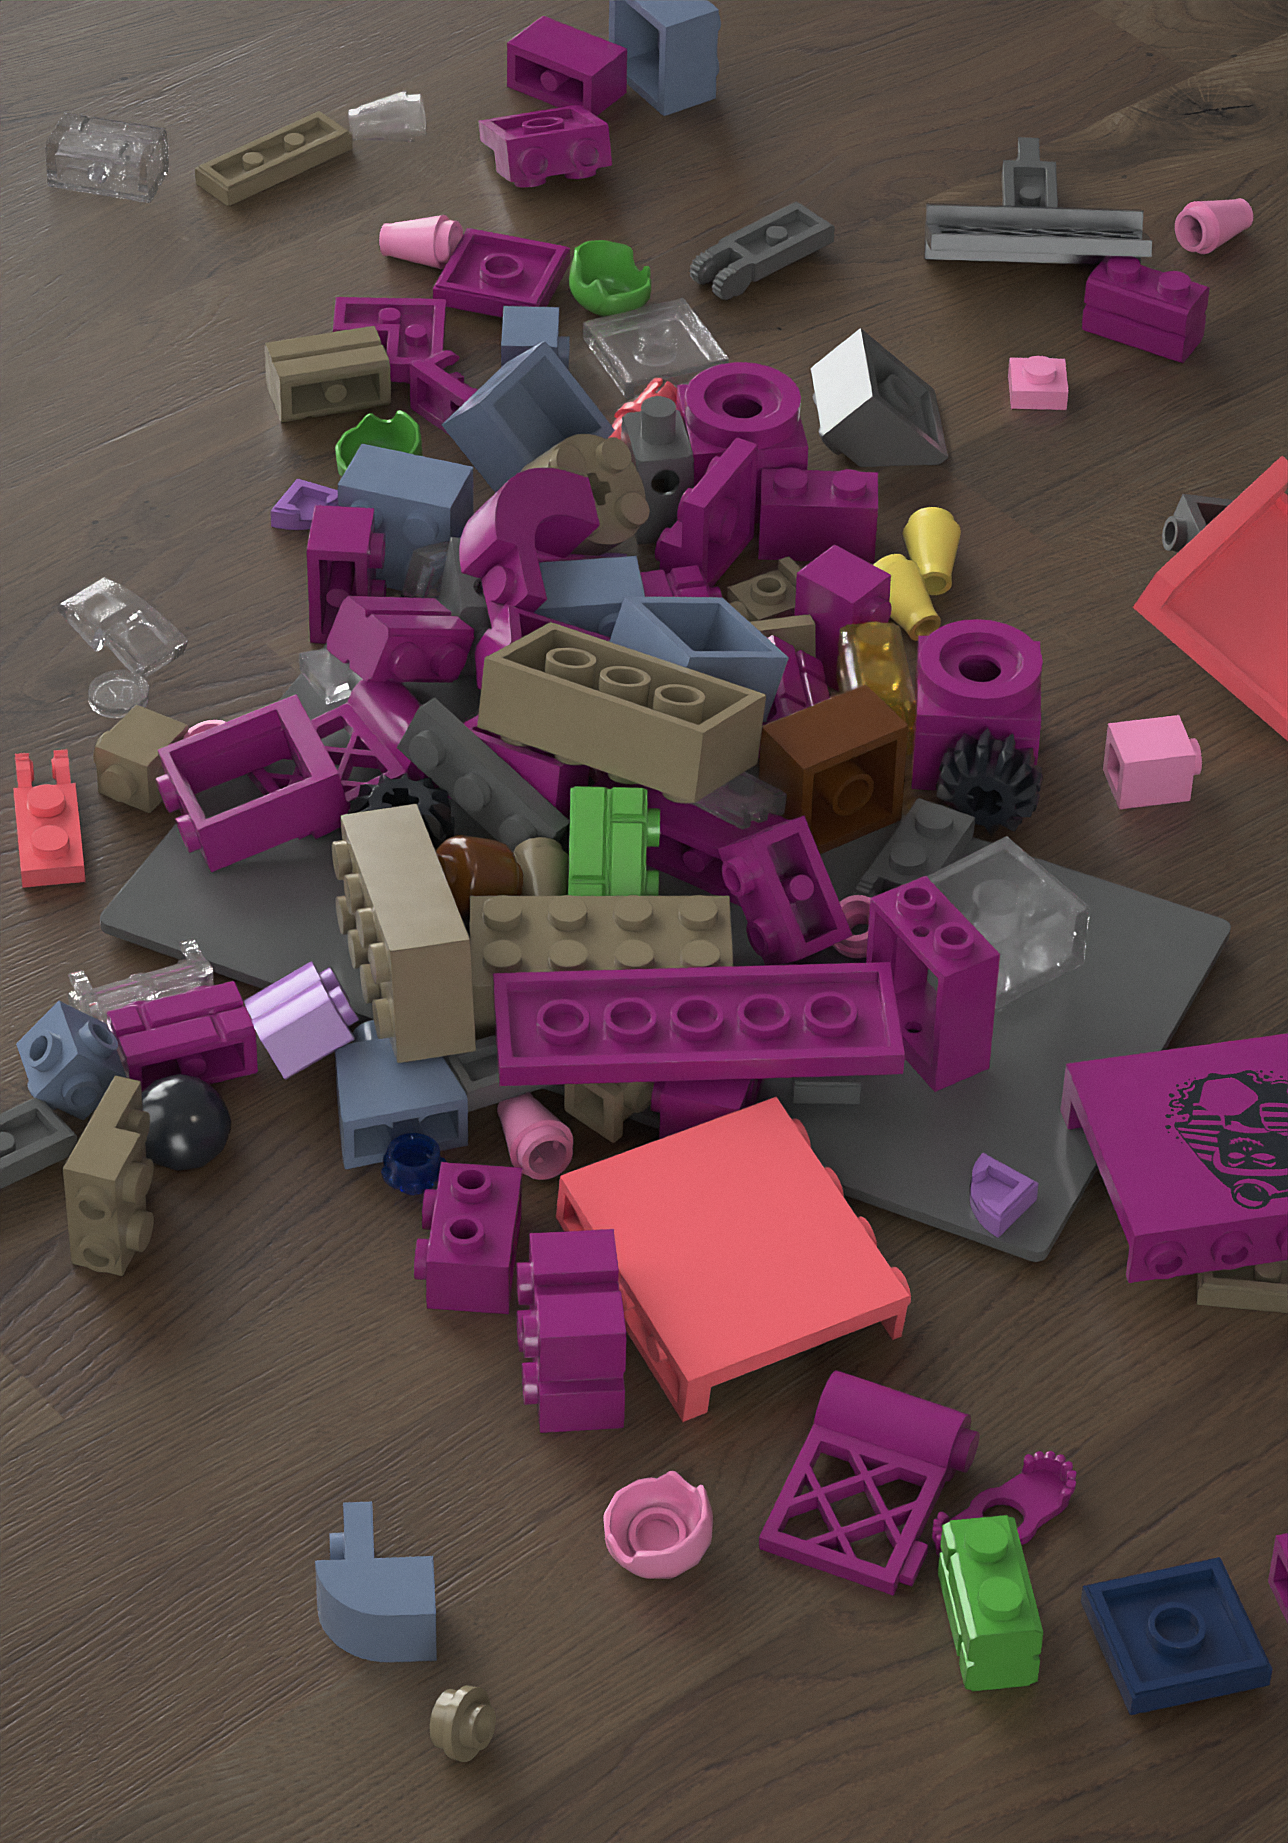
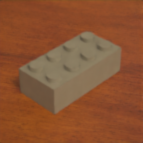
M550 622L484 658L477 727L501 735V739L508 744L514 746H533L553 753L555 759L562 763L587 765L607 772L609 778L616 782L641 784L661 791L663 796L670 801L695 803L757 764L766 694Z
M417 804L340 815L342 840L332 842V857L337 879L344 880L345 895L336 897L337 919L341 934H348L352 966L354 969L360 968L364 1000L366 1004L372 1003L373 1019L378 1039L389 1038L397 1063L476 1051L470 938Z
M470 896V950L475 1041L496 1034L493 973L733 967L730 896Z

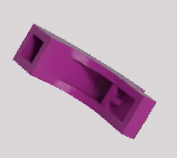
M547 467L522 471L510 478L467 521L459 546L461 573L481 579L491 627L505 604L534 613L547 600L536 550L565 559L600 526L588 477Z

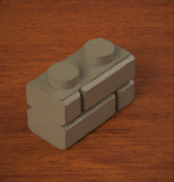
M375 326L265 343L267 389L272 402L275 404V409L281 423L304 419L307 416H312L313 418L387 406L391 403L389 358L383 345H381V340Z

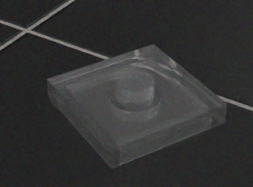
M684 298L583 322V339L626 399L639 397L647 385L655 378L663 379V384L656 391L658 392L667 381L671 382L675 387L681 384H689L700 372L713 366L729 363L727 355Z

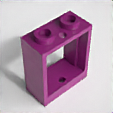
M297 694L157 750L165 772L164 775L155 778L162 800L169 813L180 810L182 816L175 818L185 847L189 853L200 850L210 872L341 820L340 815L347 814L349 810L339 772ZM289 756L292 757L304 780L206 819L195 794Z
M927 876L870 898L866 963L890 962L905 1060L934 1092L989 1069L1000 953ZM928 968L938 978L937 991L927 981ZM908 1029H916V1030H918L919 1032H918V1033H910V1032H908L907 1030H908Z

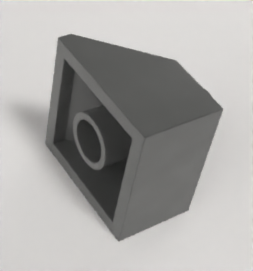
M858 329L811 367L815 391L813 400L817 406L820 421L818 432L824 444L837 455L844 453L860 467L940 465L948 459L935 390L864 330Z

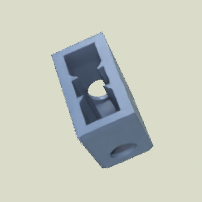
M374 1020L359 1025L353 1032L355 1039L353 1043L346 1044L335 1051L337 1105L342 1159L345 1169L468 1146V1098L442 1056L397 1063L389 1038L378 1039Z

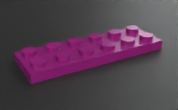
M890 962L493 973V1003L499 1086L903 1074L905 1052Z

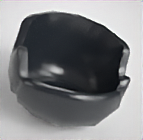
M177 1074L156 1079L141 1091L143 1111H147L150 1114V1127L145 1142L146 1158L151 1159L153 1164L176 1171L204 1167L223 1151L231 1132L232 1122L224 1100L208 1083L198 1077Z

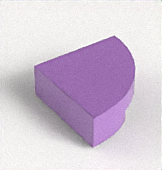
M296 479L272 508L271 527L285 530L310 529L315 505L338 506V490Z
M982 1153L972 1169L969 1192L972 1211L979 1223L991 1234L999 1238L1037 1200L1039 1183Z

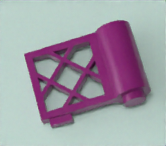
M362 679L351 691L347 703L311 720L320 739L343 728L351 736L347 748L325 746L334 765H339L338 772L349 810L350 801L356 799L359 795L360 785H377L380 776L366 783L348 781L353 767L379 769L383 775L392 780L401 779L406 772L413 781L429 778L397 749L417 710L422 706L402 682H390L389 680L386 682H366ZM291 756L284 758L285 760H293ZM297 766L292 775L269 773L264 767L247 773V776L264 796L304 780ZM433 782L434 788H439V786ZM341 820L297 838L300 840L311 834L315 839H318L340 828Z
M835 1370L827 1381L820 1397L814 1424L759 1536V1549L893 1596L899 1582L912 1587L928 1554V1544L919 1542V1539L944 1484L953 1478L957 1470L967 1473L974 1460L980 1434L970 1429L971 1415ZM824 1453L848 1461L856 1476L821 1488L813 1468L820 1454ZM897 1479L922 1487L916 1501L889 1511L876 1488ZM806 1485L809 1490V1493L801 1495ZM865 1492L876 1515L841 1528L830 1504ZM817 1508L829 1530L828 1533L809 1540H803L783 1533L789 1518ZM905 1524L903 1531L900 1535L897 1526ZM883 1531L886 1533L894 1550L885 1568L856 1558L850 1543Z

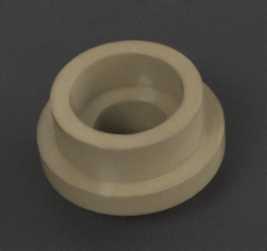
M465 1685L459 1690L447 1689L437 1699L430 1718V1738L433 1745L444 1749L445 1754L450 1759L461 1762L470 1761L490 1743L495 1731L496 1715L490 1705L486 1691L480 1687Z

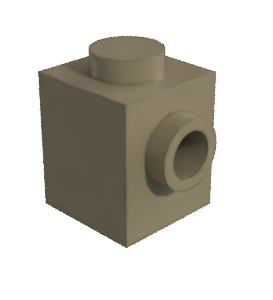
M135 705L110 731L104 732L95 745L93 760L97 769L98 793L151 813L162 802L155 778L165 774L157 750L183 740L184 735L188 732V725L142 706Z

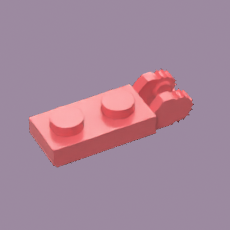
M54 750V757L51 763L53 779L56 780L57 784H43L32 787V782L34 781L33 761L29 759V753L15 754L18 788H13L22 888L86 882L76 783H71L68 750Z

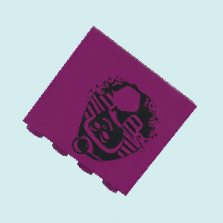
M1288 1033L1066 1064L1060 1112L1067 1129L1083 1128L1130 1246L1126 1269L1128 1283L1169 1279L1175 1276L1223 1269L1232 1270L1244 1266L1288 1260Z

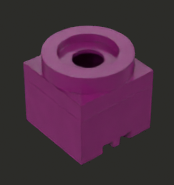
M734 362L708 368L697 374L689 384L677 385L676 410L681 413L693 452L694 487L706 474L711 460L716 456L721 457L736 438L758 444L754 524L759 523L761 470L788 467L807 470L808 443L800 416L801 395L799 388L790 377L769 366L756 363Z
M981 619L953 622L938 628L929 636L918 635L913 701L911 789L936 790L937 780L941 773L939 766L948 748H955L957 741L961 739L964 733L979 740L980 735L987 728L995 739L1001 741L1013 733L1016 742L1015 748H1033L1034 764L1037 765L1041 729V675L1043 664L1040 641H1033L1024 632L1010 625Z

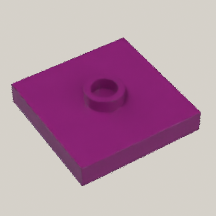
M467 228L433 287V299H446V307L502 318L504 306L547 307L570 265V248Z

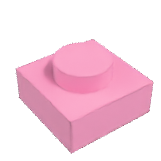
M1045 356L1010 358L1008 380L1011 409L1067 410L1068 382L1065 359L1048 358Z

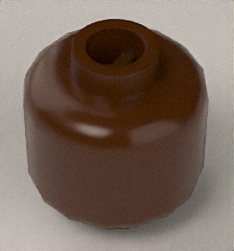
M457 835L445 840L436 850V855L462 919L470 920V896H521L523 872L508 845L491 839Z

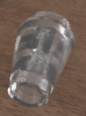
M404 90L348 110L353 141L363 139L365 141L415 142V137L427 135V122L421 93L409 95L408 91Z

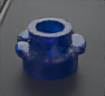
M407 1133L396 1137L388 1145L386 1154L383 1156L385 1167L381 1169V1175L385 1183L394 1189L410 1195L422 1194L425 1192V1189H432L435 1181L438 1182L441 1162H446V1160L440 1157V1147L433 1138L420 1133Z

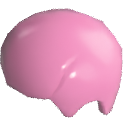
M669 1471L659 1478L638 1479L620 1489L613 1496L603 1515L605 1541L609 1553L623 1568L642 1578H674L697 1565L711 1544L713 1514L707 1492L703 1485H699L697 1488L692 1486L676 1471Z

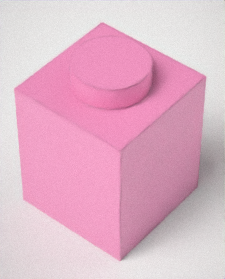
M1179 715L1108 723L1103 771L1119 810L1190 801L1193 776L1201 773L1202 756L1198 741L1195 738L1189 739Z

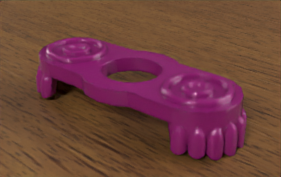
M1038 1451L1034 1454V1457L1027 1454L1024 1457V1465L1020 1474L1000 1487L989 1488L980 1492L971 1501L967 1509L950 1520L982 1518L983 1513L992 1506H1012L1023 1516L1024 1522L1017 1530L1021 1545L1026 1544L1036 1535L1037 1528L1060 1514L1068 1506L1071 1495L1075 1492L1076 1471L1073 1470L1072 1462H1066V1458L1062 1454L1056 1456L1053 1451H1048L1045 1455L1043 1452ZM939 1512L937 1519L933 1521L932 1539L935 1543L938 1557L942 1552V1525L950 1522L949 1516L944 1512Z

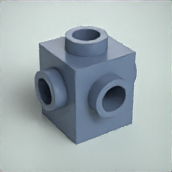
M58 1001L16 1043L29 1080L27 1085L31 1095L46 1102L52 1110L60 1109L82 1120H85L98 1107L115 1075L126 1078L117 1052V1039L109 1030L108 1025L61 1001Z

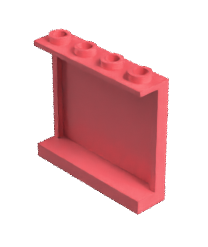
M1281 456L1156 572L1133 608L1288 741V495L1284 493L1288 488V460Z
M777 1097L560 1176L556 1219L564 1232L614 1229L619 1268L618 1283L619 1291L622 1293L626 1332L682 1422L708 1412L711 1387L867 1326L881 1322L892 1340L902 1337L907 1307L911 1303L910 1288L905 1276L897 1267L889 1266L877 1248L876 1237L871 1225L864 1217H857L844 1198L838 1176L830 1167H823L811 1149L810 1139L804 1125L797 1118L791 1119Z

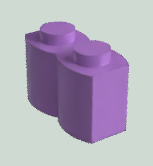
M311 961L244 1000L245 1006L252 1018V1024L261 1042L285 1080L355 1040L349 1026L359 1019L349 1002V997L331 967L319 973L315 964Z

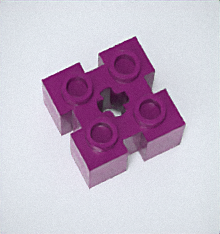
M614 1229L530 1233L529 1262L517 1263L519 1305H529V1310H517L516 1314L518 1350L524 1353V1358L532 1357L533 1361L522 1363L524 1405L537 1404L540 1433L624 1428L625 1387L623 1373L626 1369V1326L622 1293L619 1291L618 1283L619 1268Z

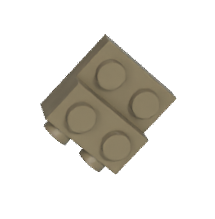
M114 1076L63 1167L71 1263L88 1267L97 1272H108L123 1276L135 1252H143L146 1249L154 1225L153 1213L146 1211L145 1196L151 1185L154 1165L151 1159L146 1158L145 1142L150 1127V1114L147 1111H143L141 1081Z

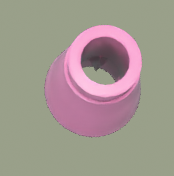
M1241 198L1191 202L1184 207L1175 220L1177 240L1187 251L1208 254L1243 230L1248 229L1253 222V211L1249 203Z
M446 215L395 222L394 224L385 223L381 228L379 236L380 251L383 256H392L444 269L463 236V230L458 221H450Z
M530 1092L499 1102L497 1112L513 1166L522 1168V1174L537 1180L550 1179L562 1173L571 1162L573 1155V1135L570 1129L535 1099Z

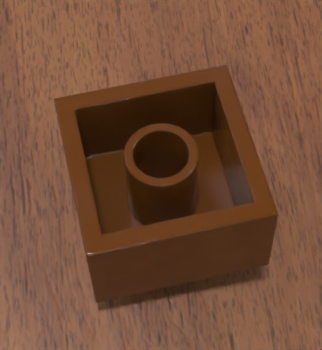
M863 684L762 726L757 806L788 820L804 816L820 854L902 819L908 725L866 684Z

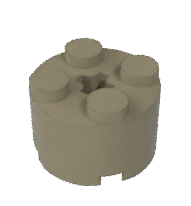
M592 434L570 436L525 465L520 471L547 467L569 471L589 478L600 526L576 547L571 554L601 556L633 536L649 518L650 509L646 501L644 486L635 465L631 461V452L628 446L616 437L605 439Z

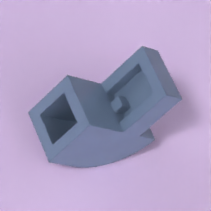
M372 1501L343 1503L344 1532L329 1533L330 1560L315 1561L317 1611L323 1630L341 1649L362 1659L376 1662L437 1661L433 1556L374 1558Z

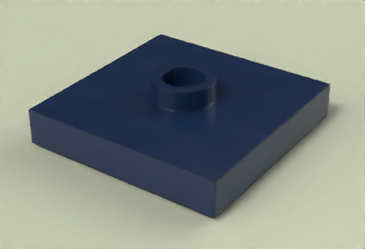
M1220 1557L1084 1585L1082 1587L1081 1604L1130 1715L1270 1685L1272 1667Z

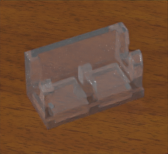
M193 938L179 941V947L186 958L178 960L176 965L144 974L131 975L127 979L92 988L83 970L68 973L70 982L75 988L74 991L68 992L69 1006L107 1024V1011L123 1008L131 1002H148L185 993L194 987L202 985L214 986L213 968L209 961L205 960Z

